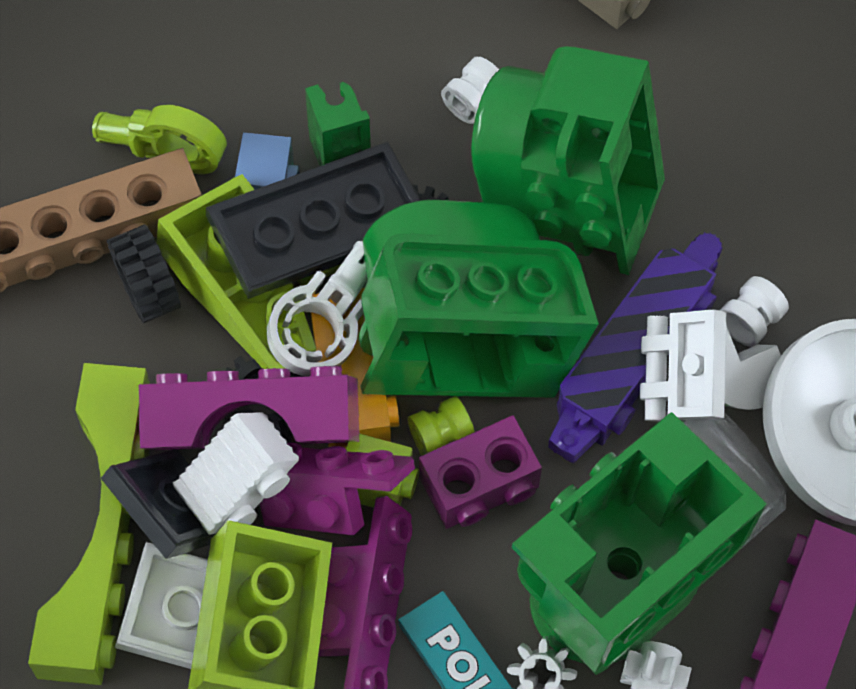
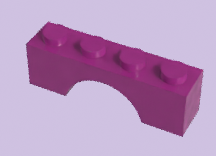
M341 366L311 367L309 377H290V369L284 368L258 370V379L239 380L238 371L207 372V381L188 382V374L183 373L157 374L156 384H139L140 448L149 450L203 449L208 444L215 427L225 416L238 408L256 404L268 406L276 411L289 426L296 442L305 444L360 442L358 379L349 375H342Z

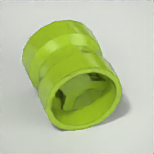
M457 396L440 402L438 413L435 411L429 413L421 410L407 418L411 435L421 456L475 432L471 419Z

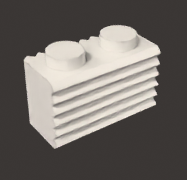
M262 412L237 413L230 417V421L224 424V428L218 431V435L212 438L211 443L205 446V450L198 454V458L192 461V465L186 468V472L179 475V479L173 482V486L207 533L216 534L227 520L251 525L257 517V513L254 510L264 498H270L279 493L289 483L290 478L287 473L298 462L299 456L293 453L292 447L286 444V439L280 436V431L274 428V424L268 420L266 414Z

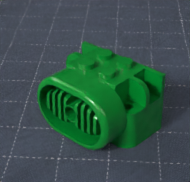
M564 46L557 48L553 52L545 72L514 66H505L495 72L482 94L472 134V166L482 202L506 204L522 210L535 223L538 235L571 242L578 255L589 256L593 248L616 252L619 272L629 275L665 180L649 61Z
M416 201L399 206L381 216L371 225L364 236V255L362 259L366 265L368 282L362 293L361 303L365 321L359 332V343L363 352L374 358L360 385L362 394L554 398L559 391L560 384L571 371L599 324L582 267L576 254L569 247L559 242L540 240L533 220L516 207L486 202Z
M670 412L620 455L616 456L613 452H610L604 456L589 474L592 477L579 489L574 484L565 488L550 505L552 511L512 543L511 548L520 556L517 567L518 577L530 593L531 615L542 638L543 636H548L549 646L555 651L559 652L562 648H568L570 651L566 658L586 664L595 675L603 672L611 664L626 659L629 650L638 651L644 642L649 641L680 614L692 601L698 588L723 567L746 543L767 505L750 486L673 412ZM611 572H620L628 579L617 578Z

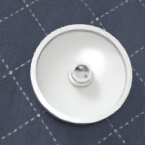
M843 319L827 323L797 339L783 352L776 362L766 385L763 400V426L772 459L781 476L793 492L820 514L834 521L856 526V319Z

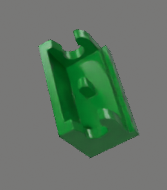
M345 82L340 83V93L344 101L339 105L328 104L326 102V95L318 84L305 88L309 140L319 166L371 148L370 117L367 110H361L352 87Z

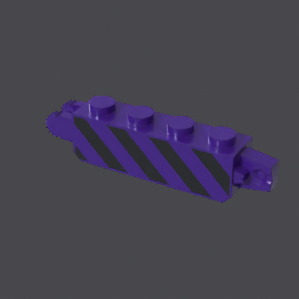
M711 232L699 234L683 254L674 248L660 250L571 369L559 388L560 396L557 401L559 421L548 444V448L554 453L559 454L565 460L574 464L595 442L603 446L612 432L621 435L636 411L631 406L640 394V384L646 383V354L641 353L642 337L647 336V317H668V334H670V313L711 310L717 296L712 294L711 291L716 278L717 260L723 248L721 247L722 242L719 241L720 238H717L716 234L712 235Z

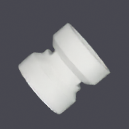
M474 57L462 69V77L460 79H452L441 91L445 105L460 120L474 124L482 94L491 77L499 69L487 59Z
M758 276L751 277L741 287L740 297L737 300L732 299L719 310L726 312V326L730 336L737 342L749 347L757 345L766 336L767 326L770 323H777L789 309L788 301L784 294L773 283Z

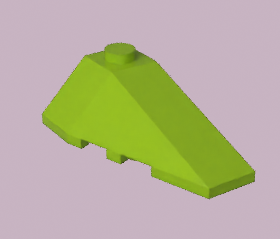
M241 174L158 219L157 244L162 257L181 283L263 369L284 368L275 359L269 348L267 325L274 306L285 293L294 289L293 284L290 283L248 299L206 217V207L254 190L244 175ZM285 310L280 314L277 326L279 338L283 345L282 332L286 327H282L289 312ZM304 311L292 317L287 328L291 331L292 340L300 347L306 349V351L316 352Z

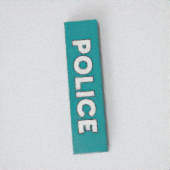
M444 591L398 619L399 627L442 689H512Z

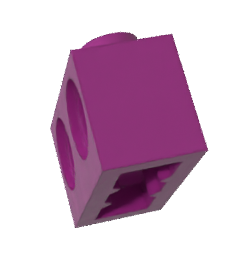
M514 415L419 457V478L445 529L459 523L462 527L471 526L484 519L490 509L505 502L510 506L522 503L534 495L536 488L540 484L542 467ZM499 460H510L518 466V469L510 473H503L496 470L493 464ZM460 480L468 483L472 489L464 494H454L448 491L445 486L452 481Z

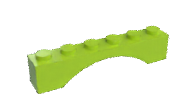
M84 363L75 411L83 432L96 450L101 477L112 465L149 456V449L140 448L139 384H150L146 368ZM102 479L100 512L92 540L74 573L59 592L44 604L37 613L28 661L37 679L102 685L105 668L112 669L114 666L117 638L110 634L113 616H121L124 609L125 584H121L119 581L122 565H130L134 536L133 533H128L131 515Z

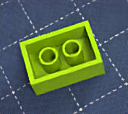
M227 520L211 539L188 689H314L332 550L331 542Z

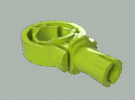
M175 105L156 106L152 111L137 109L131 117L99 112L95 116L92 125V134L94 138H97V142L129 146L136 157L144 158L145 156L153 158L183 148L193 174H208L215 171L227 147L224 134L214 123L192 110ZM181 134L187 136L186 140L180 138Z

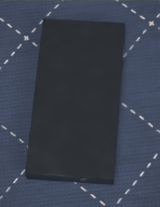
M385 142L206 207V217L247 298L250 299L316 274L318 271L321 272L342 264L352 251L354 244L357 241H363L366 232L377 219L399 206L420 201L390 144Z

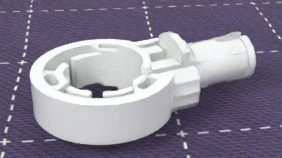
M357 241L354 244L352 251L336 273L330 277L317 297H313V295L321 286L326 276L319 271L313 276L308 285L299 286L288 291L274 306L267 325V341L273 356L284 368L290 369L295 374L309 377L311 367L341 366L347 360L357 340V321L364 313L362 300L360 299L348 317L343 319V315L350 308L356 296L367 282L365 262L360 264L364 255L363 241ZM329 300H333L337 305L335 306ZM283 310L289 311L282 327H286L282 332L284 345L279 338L277 328L278 318ZM305 311L317 313L326 318L335 332L334 343L328 346L324 354L328 358L338 346L342 351L330 360L318 362L323 356L321 351H306V349L300 347L292 340L291 331L287 328L292 317ZM343 331L346 332V338L343 337Z

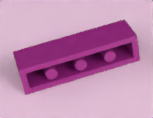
M816 519L807 536L797 533L786 563L795 566L790 582L788 583L780 579L769 606V610L778 613L772 630L762 627L751 654V658L760 661L754 679L744 675L739 689H826L856 604V535Z

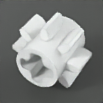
M543 636L539 643V648L534 651L525 643L520 644L517 649L525 661L522 664H511L507 668V673L519 675L521 684L517 689H564L560 684L561 680H573L577 676V671L565 668L563 661L570 650L562 648L557 653L555 650L550 649L548 636ZM539 659L546 660L548 670L556 671V675H551L546 684L538 683V675L534 672H529V669L534 668Z
M647 641L642 644L640 653L632 650L628 651L620 682L631 685V689H687L691 667L680 665L682 653L675 647L660 642Z

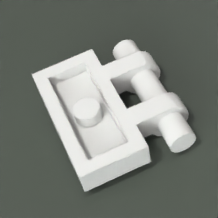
M702 310L670 313V334H668V317H647V336L642 337L641 353L646 354V383L640 384V400L645 401V421L660 422L666 417V401H668V414L673 412L680 420L724 418L726 312ZM667 355H669V379H668V381H666V379H667Z

